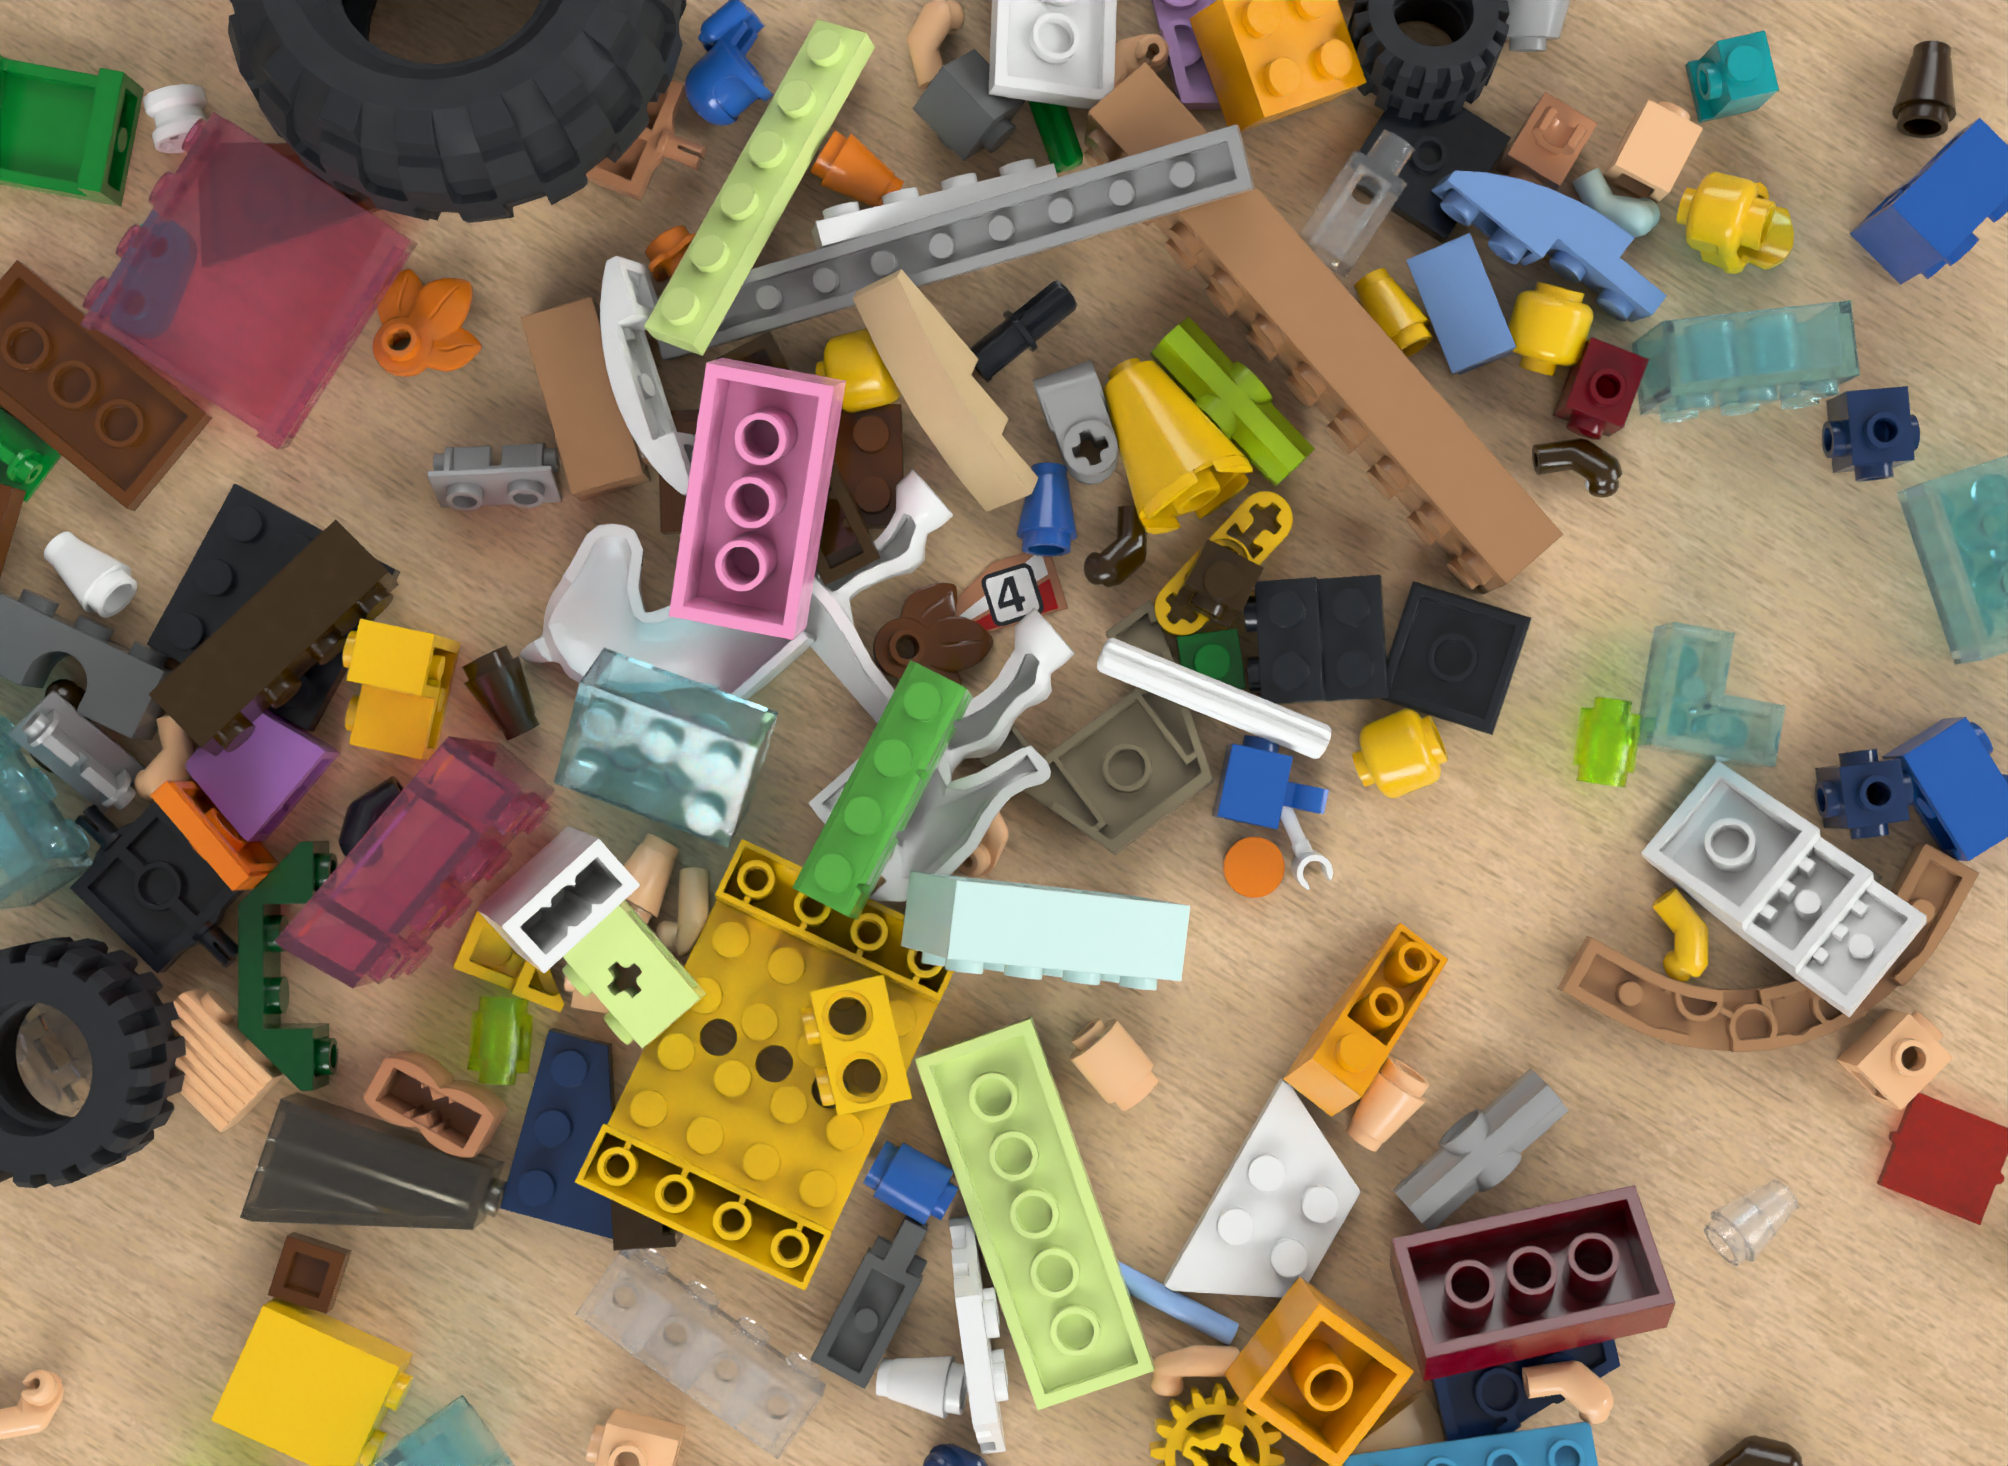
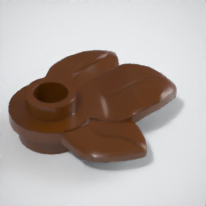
M943 582L922 587L906 598L900 617L887 622L877 632L873 642V655L878 667L890 677L901 679L911 660L962 686V680L958 672L969 669L981 662L992 648L994 640L979 623L966 617L955 616L958 600L957 587L954 584ZM900 637L908 638L914 645V654L910 659L900 657L896 651V642Z

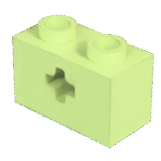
M626 900L563 956L568 963L562 968L567 979L585 997H588L593 992L609 1010L603 1016L605 1022L617 1037L627 1045L635 1040L641 1048H644L707 994ZM618 963L624 968L634 964L640 968L642 973L636 979L637 985L642 989L640 992L634 987L624 991L618 987L616 982L622 976L620 969L616 966Z

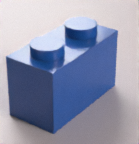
M1967 717L1942 719L1882 756L1883 759H1901L1902 770L1908 772L1913 785V808L1939 850L1957 861H1970L2008 837V775L2001 774L1990 754L1993 752V746L1987 734L1979 725L1969 722Z

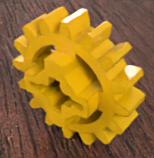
M1215 1383L1212 1397L1203 1398L1197 1386L1190 1387L1192 1403L1187 1406L1172 1398L1169 1401V1406L1174 1416L1172 1421L1156 1418L1154 1422L1155 1430L1164 1438V1441L1149 1443L1150 1457L1164 1460L1156 1466H1176V1449L1181 1451L1182 1456L1193 1461L1192 1466H1279L1285 1463L1282 1450L1269 1447V1445L1276 1443L1282 1438L1279 1429L1273 1425L1262 1426L1266 1420L1252 1410L1247 1409L1241 1403L1237 1394L1234 1395L1232 1400L1227 1399L1222 1383ZM1216 1415L1214 1420L1200 1425L1193 1424L1194 1421L1202 1417ZM1245 1425L1256 1439V1457L1252 1456L1250 1451L1240 1447ZM1220 1443H1224L1229 1455L1227 1459L1217 1456L1212 1464L1208 1463L1204 1452L1205 1448L1216 1451Z

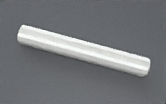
M1109 638L1098 658L1097 669L1101 673L1313 759L1319 758L1329 744L1332 729L1327 724L1118 639Z

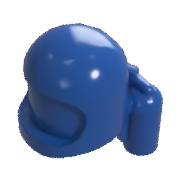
M728 0L702 23L698 39L704 44L703 46L707 53L693 65L685 79V94L690 105L700 117L713 125H731L738 120V116L754 101L762 99L767 102L774 96L764 85L765 81L746 56L758 38L757 33L765 25L749 6L747 7L742 0Z

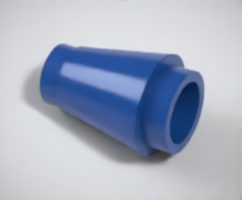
M1037 463L1032 465L1031 469L1039 478L1032 494L1024 499L1016 535L1022 539V551L1027 554L1045 557L1066 555L1071 552V541L1077 538L1067 478V467L1058 463Z

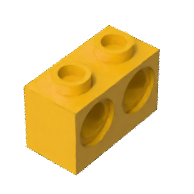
M884 974L811 991L810 996L813 1006L801 1008L808 1044L821 1043L826 1067L815 1070L822 1106L835 1104L837 1115L842 1116L912 1099ZM840 1000H855L863 1006L866 1012L864 1026L854 1034L844 1035L838 1033L829 1022L830 1010ZM856 1060L872 1062L880 1073V1084L877 1090L869 1096H854L844 1086V1071L850 1063Z

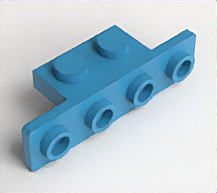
M1576 1422L1351 1454L1343 1463V1466H1598L1590 1424Z

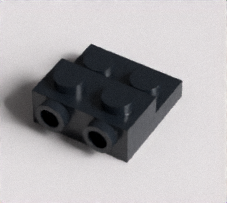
M1380 574L1324 579L1310 577L1257 581L1255 595H1250L1244 606L1246 631L1258 632L1259 656L1248 657L1247 662L1250 693H1261V698L1278 705L1389 698L1383 586Z

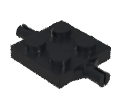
M155 801L134 822L121 828L112 823L98 809L97 805L93 804L83 811L85 815H79L75 823L80 825L101 847L98 849L92 865L70 889L157 974L166 972L187 949L198 944L204 946L222 964V967L227 968L236 960L235 957H238V945L218 925L221 923L226 909L245 890L232 891L210 864L193 849L185 835Z

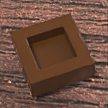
M292 1232L286 1237L268 1295L327 1314L334 1307L352 1250Z

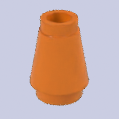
M837 130L833 132L810 170L812 174L822 179L820 186L872 207L883 205L882 196L900 190L904 184L903 180L895 176V173L852 133L847 138Z

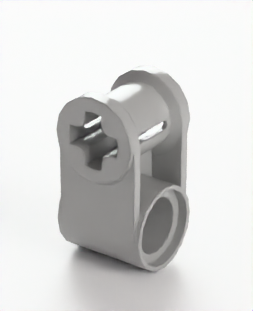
M1091 360L1032 380L1050 432L1053 431L1064 465L1067 467L1070 476L1078 482L1088 485L1098 484L1108 479L1116 469L1118 445L1107 414L1106 400ZM1091 440L1095 448L1105 447L1100 452V463L1090 466L1086 457L1075 458L1081 454L1082 442Z

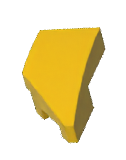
M476 908L453 961V968L511 990L513 995L561 1013L564 1002L550 969L543 973L518 955Z

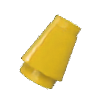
M1386 268L1376 269L1356 282L1354 288L1359 295L1358 299L1361 306L1407 358L1421 351L1432 341L1433 337L1428 330L1431 321L1394 278L1390 277Z

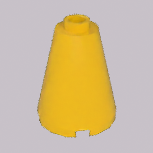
M1131 358L1118 364L1109 372L1108 379L1110 381L1103 388V394L1117 438V445L1138 518L1147 533L1156 535L1180 529L1182 527L1177 517L1195 511L1200 520L1229 502L1245 488L1249 482L1245 473H1253V468L1248 459L1155 361L1141 362L1139 358Z

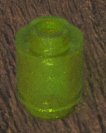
M1595 697L1593 708H1580L1572 765L1578 766L1576 781L1626 788L1628 773H1635L1643 718L1642 715L1631 713V701Z
M479 996L478 1011H472L467 1061V1070L479 1071L478 1083L516 1085L517 1073L529 1074L534 1015L528 1014L529 1000Z

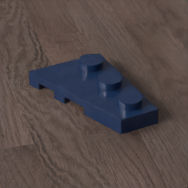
M556 1028L549 1030L500 1209L613 1239L611 1199L575 1183L602 1125L608 1124L615 1110L611 1043Z

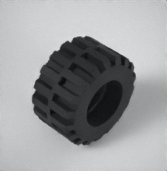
M1355 0L1347 28L1366 79V83L1357 87V89L1363 96L1370 93L1377 96L1374 105L1383 111H1386L1389 106L1400 109L1398 117L1411 120L1413 112L1422 113L1424 121L1437 120L1442 109L1449 116L1460 112L1465 101L1472 104L1481 95L1483 87L1488 85L1509 30V25L1506 24L1510 14L1508 1ZM1409 21L1428 22L1446 32L1453 43L1443 46L1424 45L1405 35L1398 25Z

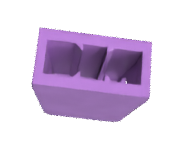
M268 709L253 722L256 728L249 739L234 751L228 753L223 750L218 756H214L199 746L185 764L187 772L237 832L248 842L266 841L340 754L333 746Z

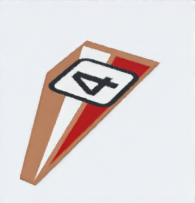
M1024 552L993 562L957 597L955 616L971 619L979 623L988 633L1018 624L1033 608L1042 616L1068 609L1053 558L1030 555ZM912 641L906 646L909 658L914 654Z

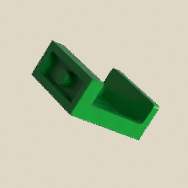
M0 55V185L121 207L144 89L126 73L99 68L98 75L11 60Z

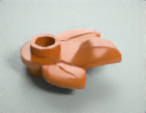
M405 269L396 274L385 286L377 304L382 326L375 334L372 347L378 364L392 375L410 377L420 374L426 368L449 372L461 368L470 362L482 349V344L468 330L461 328L472 303L473 286L471 283L464 279L441 278L423 286L419 277L411 269ZM411 338L408 347L400 351L393 350L399 341Z

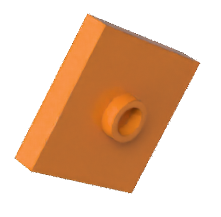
M167 780L150 794L153 800L185 835L193 849L210 864L232 891L254 889L279 864L261 841H246L196 781Z

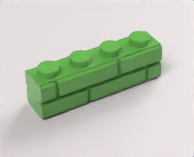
M910 660L792 888L841 914L859 919L899 841L896 837L897 832H904L956 731L953 725L954 721H961L973 698L967 688Z

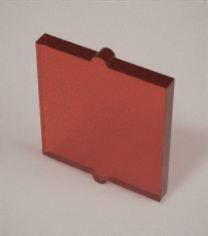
M1918 1093L1907 1104L1897 1131H1892L1889 1134V1140L1892 1142L1877 1184L1981 1225L1996 1184L2004 1182V1175L2001 1173V1170L2008 1155V1128Z

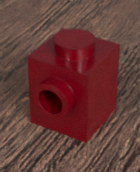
M1591 337L1586 341L1579 362L1570 367L1553 416L1568 421L1566 425L1567 430L1588 439L1600 440L1602 434L1608 437L1624 428L1649 359Z

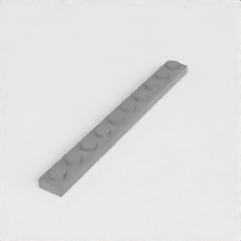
M1238 125L1225 127L751 269L707 349L854 307L856 305L853 297L856 291L900 269L919 288L1254 190L1255 187L1240 128ZM657 340L663 360H673L693 354V352Z

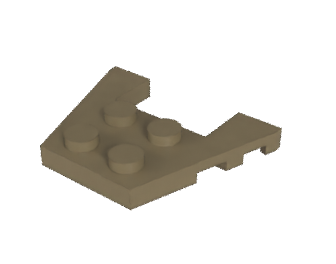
M1150 600L1106 631L1108 639H1118L1173 662L1163 630L1155 616L1154 605ZM1137 687L1045 755L1043 758L1047 761L1051 770L1050 778L1043 784L1024 789L1023 792L1116 855L1211 785L1213 777L1190 709ZM1013 723L1006 740L997 752L976 759L989 767L1015 751L1030 745Z

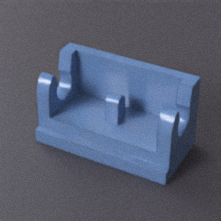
M1470 233L1406 260L1452 375L1456 373L1458 375L1464 374L1514 354L1512 351L1516 349V345Z

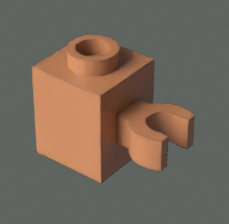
M1545 92L1532 108L1496 170L1506 176L1519 178L1556 191L1598 123Z

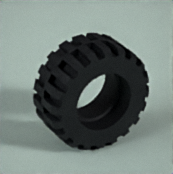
M71 937L50 938L0 950V1182L13 1177V1182L17 1187L39 1188L48 1183L53 1187L73 1183L125 1161L127 1156L141 1151L154 1139L153 1129L166 1125L175 1109L174 1104L168 1101L167 1097L181 1092L185 1076L184 1071L178 1070L175 1067L176 1058L186 1055L184 1036L175 1037L171 1021L180 1019L173 1001L163 1004L157 995V992L163 988V985L151 971L142 974L134 971L138 965V960L121 949L107 953L109 948L105 942L90 938L74 941ZM37 1003L51 1006L71 1019L83 1034L90 1050L92 1059L91 1087L85 1103L74 1117L55 1113L38 1102L25 1086L18 1070L16 1059L18 1033L23 1020Z

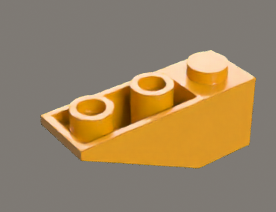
M1401 922L1397 924L1313 1032L1283 1080L1331 1117L1360 1099L1448 959Z

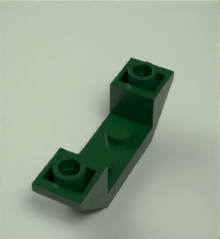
M329 841L300 842L238 904V1029L300 1091H314L329 1084V1075H334L337 1070L338 1045L335 1038H329V1023L281 1024V1014L286 1013L289 1005L288 980L286 977H281V952H285L288 948L289 922L286 915H281V904L329 902V890H335L338 881V861L334 853H329Z

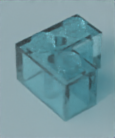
M1679 622L1666 623L1654 627L1633 746L1749 768L1775 767L1786 705L1724 694L1735 633Z

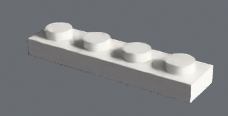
M1025 159L1000 167V177L978 182L976 173H968L946 179L941 182L942 191L919 196L916 187L888 193L882 196L883 205L861 211L858 202H849L827 208L822 211L824 220L816 221L811 231L816 250L1058 178L1055 165L1053 163L1036 168L1034 159Z

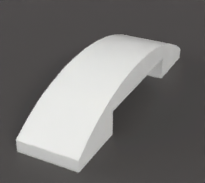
M615 256L606 260L600 301L602 347L612 391L624 421L640 450L657 472L682 495H687L695 435L677 432L645 335L646 329L644 325L658 299L647 265Z

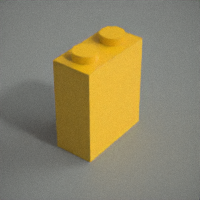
M273 1298L262 1306L211 1421L310 1466H373L388 1436V1433L380 1430L389 1408L394 1411L400 1408L412 1384L413 1376L405 1373L413 1354L322 1312Z

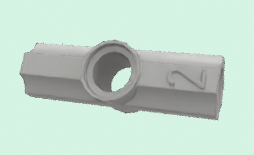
M1529 1069L1485 1109H1476L1456 1122L1441 1138L1439 1142L1440 1148L1426 1161L1421 1163L1410 1175L1400 1181L1393 1191L1428 1231L1433 1230L1478 1190L1479 1192H1485L1504 1180L1520 1163L1522 1159L1520 1153L1542 1136L1569 1110L1549 1085L1535 1071Z

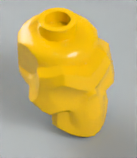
M1711 172L1703 178L1697 189L1686 188L1679 204L1676 221L1678 224L1686 225V242L1692 249L1700 251L1703 261L1723 269L1728 274L1741 273L1748 263L1760 269L1768 270L1783 263L1793 248L1794 229L1790 213L1787 208L1775 206V202L1769 200L1768 190L1761 182L1754 183L1746 178Z

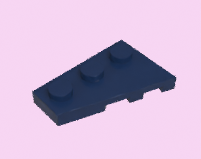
M1615 1340L1431 1380L1445 1441L1515 1431L1521 1427L1520 1423L1552 1403L1559 1404L1565 1400L1561 1394L1528 1399L1522 1378L1523 1367L1573 1360L1582 1362L1601 1378L1621 1366Z

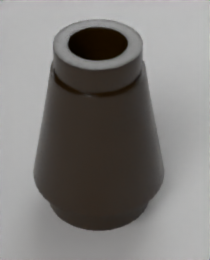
M1924 41L1916 44L1913 48L1912 57L1892 110V115L1897 120V129L1904 135L1914 138L1940 136L1947 131L1948 123L1956 116L1952 60L1950 58L1951 47L1944 42Z
M507 645L462 666L468 678V681L463 684L485 710L497 728L503 732L507 741L540 725L535 716L536 712L519 656L513 658Z

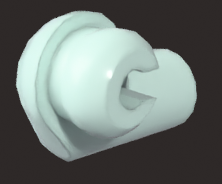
M1596 168L1572 182L1583 204L1604 215L1634 238L1646 235L1659 222L1660 210L1655 201L1646 197L1633 198L1613 195L1600 168Z

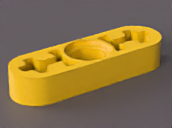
M1268 491L1254 493L1233 512L1209 540L1260 565L1290 532L1293 522L1291 508L1287 501L1276 493ZM1254 506L1257 510L1264 511L1268 506H1271L1278 513L1273 520L1278 531L1273 535L1270 531L1264 530L1250 543L1251 547L1260 551L1253 559L1245 545L1239 540L1228 536L1226 532L1231 527H1235L1238 535L1241 536L1254 521V517L1249 510ZM1200 549L1162 588L1153 604L1159 626L1163 632L1173 637L1192 635L1209 620V618L1193 610L1191 611L1196 616V619L1191 624L1185 619H1181L1176 624H1173L1166 617L1171 607L1165 600L1171 594L1176 598L1185 580V576L1188 574Z

